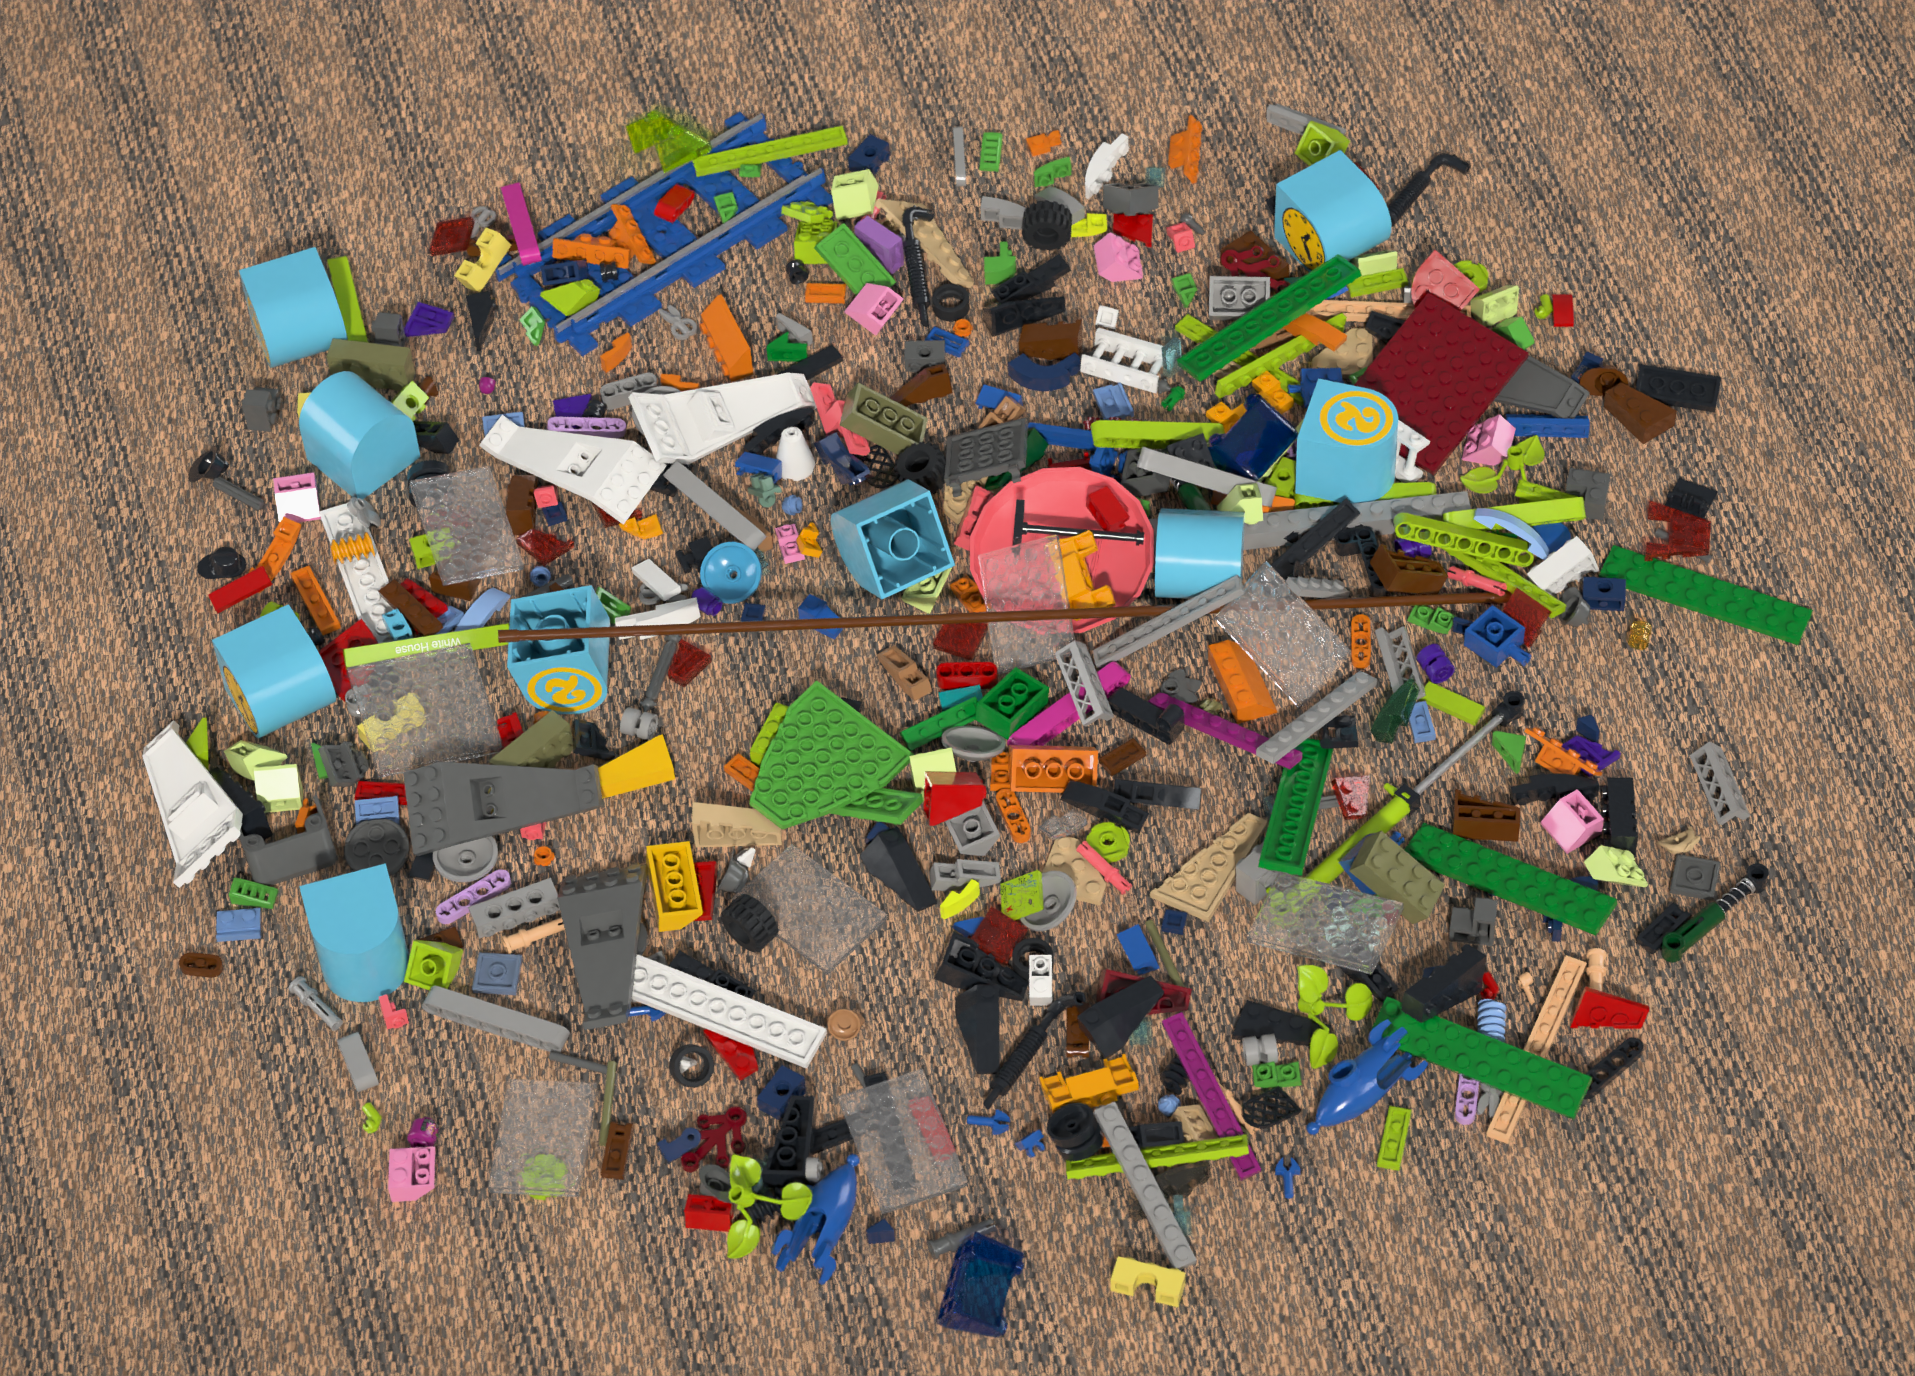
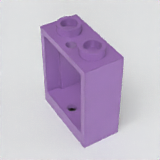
M869 216L857 222L854 226L855 236L890 275L904 265L901 237Z

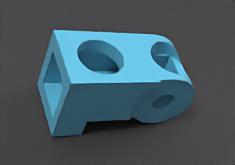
M398 608L381 615L393 641L413 638L411 628Z

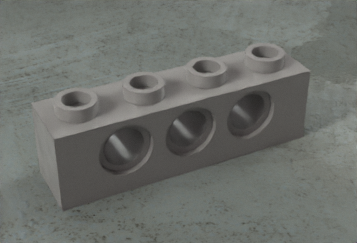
M551 878L468 907L479 939L493 936L495 933L505 929H512L516 925L525 922H532L544 915H552L560 910L557 899L558 893Z

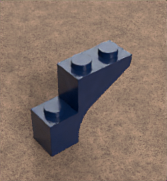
M837 432L814 442L824 465L831 464L841 485L847 483L849 486L856 485L866 480L865 475L871 473L867 465L849 453Z

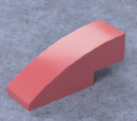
M977 485L974 487L962 516L954 545L970 551L971 533L984 505L994 497V493Z

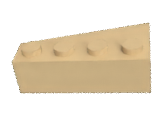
M693 802L692 827L695 847L782 845V829L756 809Z

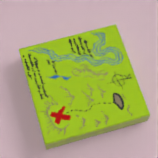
M1039 870L1000 884L1002 920L1005 923L1044 910L1042 873Z

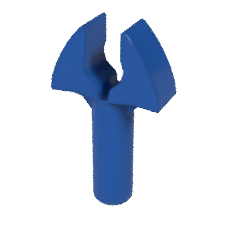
M646 1005L631 1007L629 1017L648 1015L653 1022L666 1013L654 1010L653 1007Z
M996 1109L995 1115L992 1117L968 1115L966 1121L967 1124L990 1126L992 1134L997 1135L1009 1130V1125H1000L998 1122H1010V1117Z
M1291 1157V1167L1287 1171L1283 1167V1158H1281L1275 1168V1176L1281 1175L1283 1177L1285 1198L1291 1199L1294 1197L1293 1176L1300 1175V1167Z

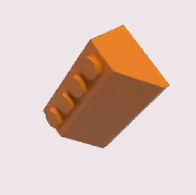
M722 294L717 295L701 314L702 323L699 324L701 333L707 335L708 346L710 349H714V357L717 363L721 362L723 375L728 376L730 381L734 382L753 375L751 350Z
M1231 640L1208 645V661L1237 724L1277 713L1273 700L1247 646Z
M1009 745L1008 769L1010 791L1064 793L1070 780L1097 786L1098 750L1095 747Z

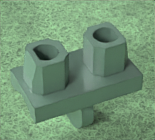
M763 473L750 476L752 486L747 488L748 493L757 496L758 502L762 507L768 508L773 506L776 500L774 492H782L781 487L773 483L772 476H764Z

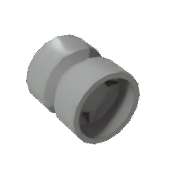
M627 707L621 718L620 732L629 736L637 735L638 738L649 741L657 730L658 716L650 712L641 713L639 709Z
M1274 1034L1261 1035L1260 1039H1257L1255 1036L1242 1037L1246 1066L1258 1065L1260 1061L1264 1063L1273 1061L1278 1063L1277 1044Z

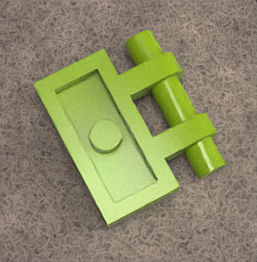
M810 201L791 202L790 205L782 206L781 214L808 223L822 222L824 218H831L833 216V212L828 210L827 207L815 206Z

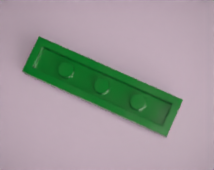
M976 696L900 732L906 748L909 751L914 750L941 737L944 731L950 728L964 726L974 721L978 702Z

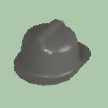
M1576 587L1567 589L1559 599L1566 604L1565 612L1558 615L1561 624L1579 627L1581 624L1588 625L1590 605L1582 598Z
M733 846L725 876L716 894L719 890L740 894L747 882L748 873L746 868L733 858L735 846Z
M713 1164L701 1167L699 1171L701 1195L714 1196L723 1202L733 1203L729 1199L731 1185L730 1175L727 1171Z

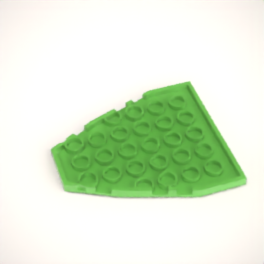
M816 680L788 707L783 722L780 723L775 738L772 739L762 759L749 805L783 830L825 816L885 787L910 763L909 756L914 754Z

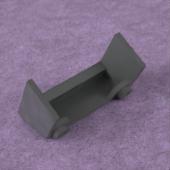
M317 795L313 796L317 813L305 820L306 832L265 845L260 835L251 834L244 837L242 830H240L241 834L238 838L253 882L272 886L335 864L337 861L336 850Z

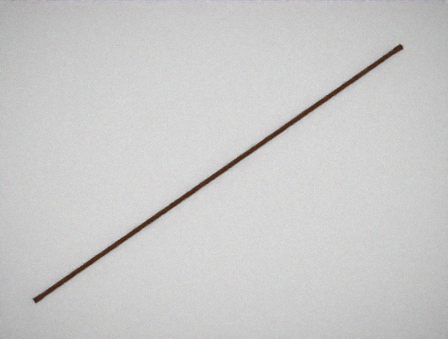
M1504 591L1505 594L1503 596L1484 592L1229 602L1207 614L1472 603L1499 604L1511 603V592ZM1180 604L537 630L509 629L498 630V643L531 640L1159 616Z

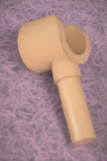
M1525 972L1519 976L1518 985L1521 989H1524L1529 1003L1532 1004L1535 1003L1529 985L1533 983V978L1529 972Z

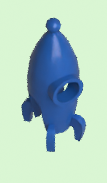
M1388 1019L1381 1022L1368 1035L1371 1047L1363 1051L1355 1059L1341 1061L1330 1070L1328 1075L1330 1084L1327 1086L1318 1105L1316 1121L1310 1122L1306 1128L1309 1134L1316 1135L1321 1126H1334L1357 1118L1375 1105L1395 1085L1400 1077L1408 1082L1418 1078L1428 1065L1425 1060L1414 1068L1410 1067L1412 1056L1408 1052H1405L1402 1056L1397 1054L1389 1060L1400 1047L1399 1041L1408 1033L1406 1029L1401 1027L1391 1036L1383 1038L1382 1033L1391 1023Z
M848 1155L847 1164L832 1170L815 1186L806 1185L810 1188L813 1195L807 1211L795 1221L792 1231H781L773 1243L771 1253L777 1255L781 1248L787 1245L778 1258L775 1267L777 1270L783 1272L790 1260L795 1262L810 1236L821 1232L812 1253V1257L815 1259L813 1265L816 1269L822 1268L818 1283L823 1285L831 1277L836 1268V1261L830 1254L844 1233L856 1204L857 1178L854 1167L860 1162L858 1155Z

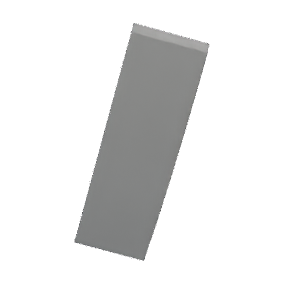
M1049 186L1034 195L1037 201L1045 202V200H1049V202L1055 201L1058 204L1065 205V208H1068L1070 213H1072V225L1085 218V207L1071 195L1060 189Z
M982 197L980 207L981 220L999 222V228L1022 230L1025 207L1003 199Z
M957 859L955 864L933 863L929 871L931 890L936 891L964 889L971 879L977 881L979 887L1001 882L999 862Z

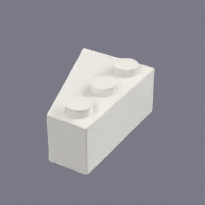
M1576 536L1565 542L1559 550L1548 555L1547 559L1542 563L1532 567L1527 575L1531 583L1553 596L1568 588L1566 584L1574 580L1579 582L1583 580V575L1591 571L1595 574L1599 571L1592 552Z

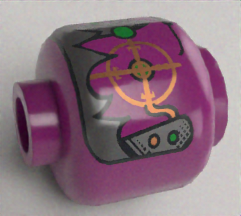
M429 1117L418 1118L412 1122L407 1140L412 1148L433 1147L438 1139L440 1129L433 1119Z

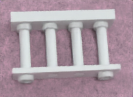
M1098 328L1095 333L1094 348L1096 350L1092 357L1082 355L1080 372L1157 393L1159 380L1157 373L1161 367L1171 368L1174 349ZM1104 351L1115 353L1111 362L1100 359ZM1123 356L1134 359L1130 367L1119 365ZM1142 361L1153 364L1149 373L1138 370Z
M1399 420L1395 478L1403 483L1416 482L1423 475V471L1414 466L1417 453L1428 446L1430 441ZM1401 443L1410 449L1407 460L1399 456Z

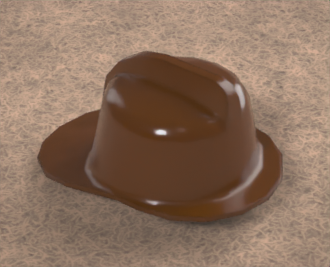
M1612 365L1592 368L1586 371L1580 378V386L1590 392L1589 395L1605 396L1607 390L1621 382L1628 385L1626 375Z

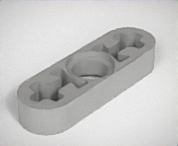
M807 1157L806 1179L811 1185H816L823 1179L824 1167L819 1158Z

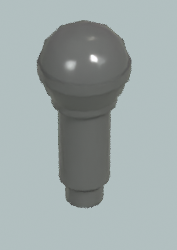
M1190 213L1182 214L1180 217L1181 223L1185 222L1191 229L1202 236L1206 233L1204 228L1194 221Z

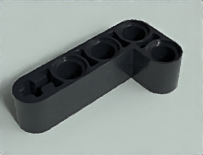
M1368 526L1343 529L1335 536L1334 551L1339 556L1357 554L1370 597L1388 596V591L1384 588L1370 564L1371 559L1379 548L1374 531Z
M1121 687L1116 688L1107 699L1115 716L1168 745H1171L1185 728L1184 712L1175 704H1169L1165 710H1162Z

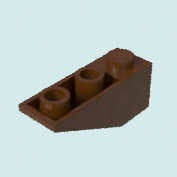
M945 364L925 368L894 393L890 399L907 407L911 404L924 403L933 398H943L948 394H952L950 377Z

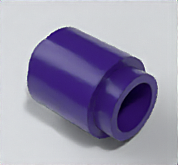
M703 587L696 589L691 595V598H697L699 610L705 614L715 616L720 612L722 608L720 598Z

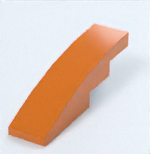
M1308 313L1299 316L1283 327L1293 336L1298 337L1302 335L1316 346L1322 343L1333 352L1347 340L1348 336L1332 325Z

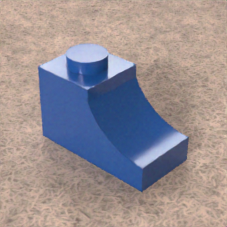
M811 594L798 607L799 619L840 618L828 607L826 601ZM843 628L814 630L835 640Z

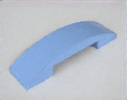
M1486 508L1476 509L1474 520L1490 529L1497 523L1528 541L1529 552L1543 560L1547 559L1549 549L1546 543L1528 524L1502 511Z
M490 588L471 605L460 620L455 631L483 627L496 610L500 611L509 600L510 595L496 588ZM468 651L459 652V653H461V654H463V655H466V654L468 653Z

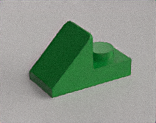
M786 332L767 345L768 361L800 362L808 357L807 344L790 343L789 332Z

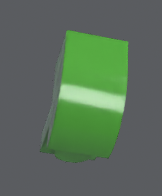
M1008 241L1000 242V257H984L985 284H1002L1014 277L1016 273V256H1012V249H1008Z

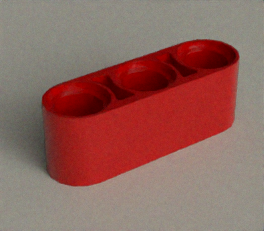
M676 184L658 202L654 216L673 223L691 205L695 192Z
M992 662L941 663L936 668L937 685L945 690L980 685L981 689H992L998 684L997 666Z

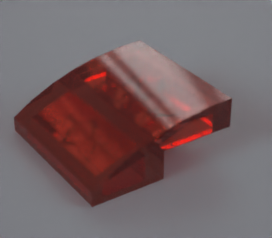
M1516 588L1502 611L1525 627L1523 644L1528 648L1542 632L1540 628L1552 613L1519 588Z

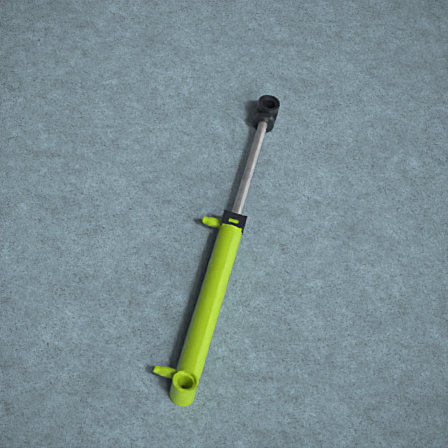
M1518 691L1507 692L1503 697V701L1491 711L1493 718L1413 790L1406 784L1397 789L1393 785L1385 783L1384 789L1394 798L1284 896L1268 887L1266 893L1274 899L1270 906L1271 922L1278 927L1289 925L1295 914L1345 871L1339 864V861L1367 834L1380 831L1386 834L1406 815L1411 816L1420 808V794L1498 724L1506 727L1512 720L1519 719L1523 715L1525 698L1522 693Z

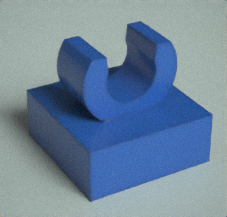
M1039 1129L1015 1143L1019 1151L1026 1149V1154L1030 1158L1035 1156L1032 1151L1033 1146H1036L1040 1152L1045 1150L1043 1143L1039 1141L1044 1137Z

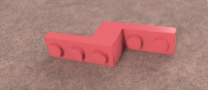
M813 383L810 389L826 436L837 432L839 437H844L850 454L867 455L870 452L867 439L840 426L845 401L835 399L831 385Z

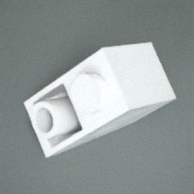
M1029 955L1030 1006L1052 1004V955Z

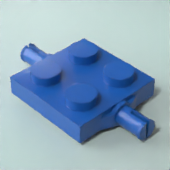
M1301 368L1300 385H1288V393H1300L1303 398L1304 408H1308L1318 378L1345 384L1342 379L1341 368Z

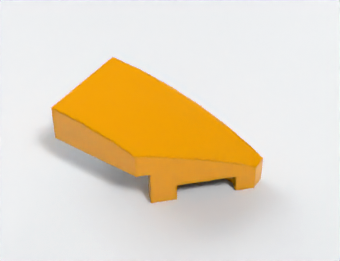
M657 514L638 522L634 517L627 520L624 525L619 523L621 530L641 539L664 534Z
M813 522L808 527L803 528L796 541L801 554L819 558L823 551L816 541L819 531Z

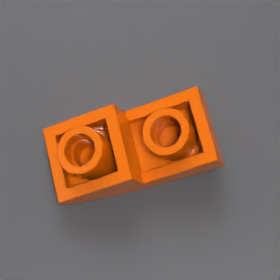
M628 332L612 341L613 349L606 351L600 356L601 367L606 373L621 363L630 352L632 342Z
M660 375L661 386L673 387L681 392L699 389L698 383L681 382V375Z
M967 575L950 584L951 590L969 613L985 612L992 608L983 599L977 584Z
M1002 752L992 758L990 791L1010 789L1009 753Z

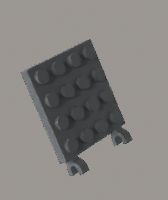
M1026 418L948 437L944 480L946 486L952 487L954 498L962 496L960 484L963 482L977 481L991 475L998 476L1008 471L1012 474L1013 483L1021 481L1020 469L1026 467L1028 434Z

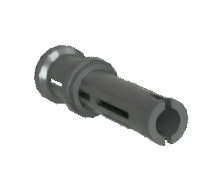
M988 1218L954 1234L947 1232L939 1239L927 1240L929 1253L936 1260L941 1254L949 1251L955 1252L960 1245L996 1232V1225L986 1228V1226L994 1223L992 1218Z

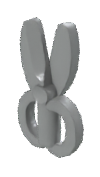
M485 206L475 208L471 213L472 223L460 230L457 235L458 239L466 234V241L471 238L473 239L479 232L480 227H488L496 221V213L493 210H488ZM489 216H492L490 220L484 222Z
M668 306L670 313L659 308L661 317L673 324L671 326V333L676 339L686 340L689 336L696 334L697 324L689 318L681 319L679 311L674 306ZM685 324H690L693 327L692 330H690ZM676 329H679L683 335L678 334Z
M643 583L638 596L640 602L645 605L658 603L661 598ZM677 583L681 588V592L688 590L686 584ZM677 594L666 601L671 603L686 600L687 596ZM644 597H655V598L646 599V598H644Z
M1480 1083L1481 1089L1486 1093L1479 1099L1476 1113L1481 1115L1489 1104V1117L1493 1118L1500 1104L1499 1096L1504 1095V1092Z

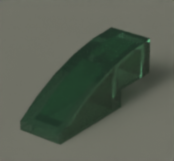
M1409 679L1400 686L1382 707L1371 728V733L1376 741L1392 744L1399 725H1408L1420 691L1414 679Z

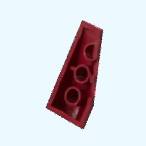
M1109 969L1101 970L1097 989V1002L1144 978ZM1156 981L1164 990V994L1147 1015L1188 1011L1192 989Z

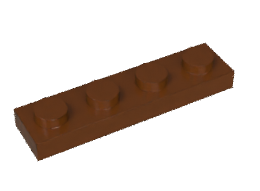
M395 579L378 591L379 595L393 609L398 608L405 620L422 636L435 635L443 629L442 623Z

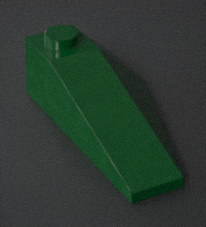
M1035 428L1028 429L1026 467L1020 469V473L1040 460L1045 455V450L1049 445ZM1008 471L998 476H988L985 489L992 490L1002 487L1012 480V474Z

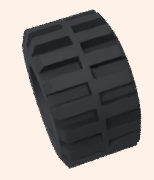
M1045 200V202L1037 201L1036 204L1032 203L1030 207L1025 209L1022 236L1029 246L1041 249L1042 251H1053V249H1061V246L1065 247L1067 242L1070 241L1072 213H1070L1068 208H1065V205Z
M919 442L916 445L914 443L910 448H905V451L898 455L899 459L895 461L894 471L899 482L911 480L928 489L933 495L937 493L938 489L941 490L944 487L946 458L935 444Z
M748 894L739 895L720 914L721 921L729 935L740 946L751 952H760L778 935V925L771 912L760 901Z

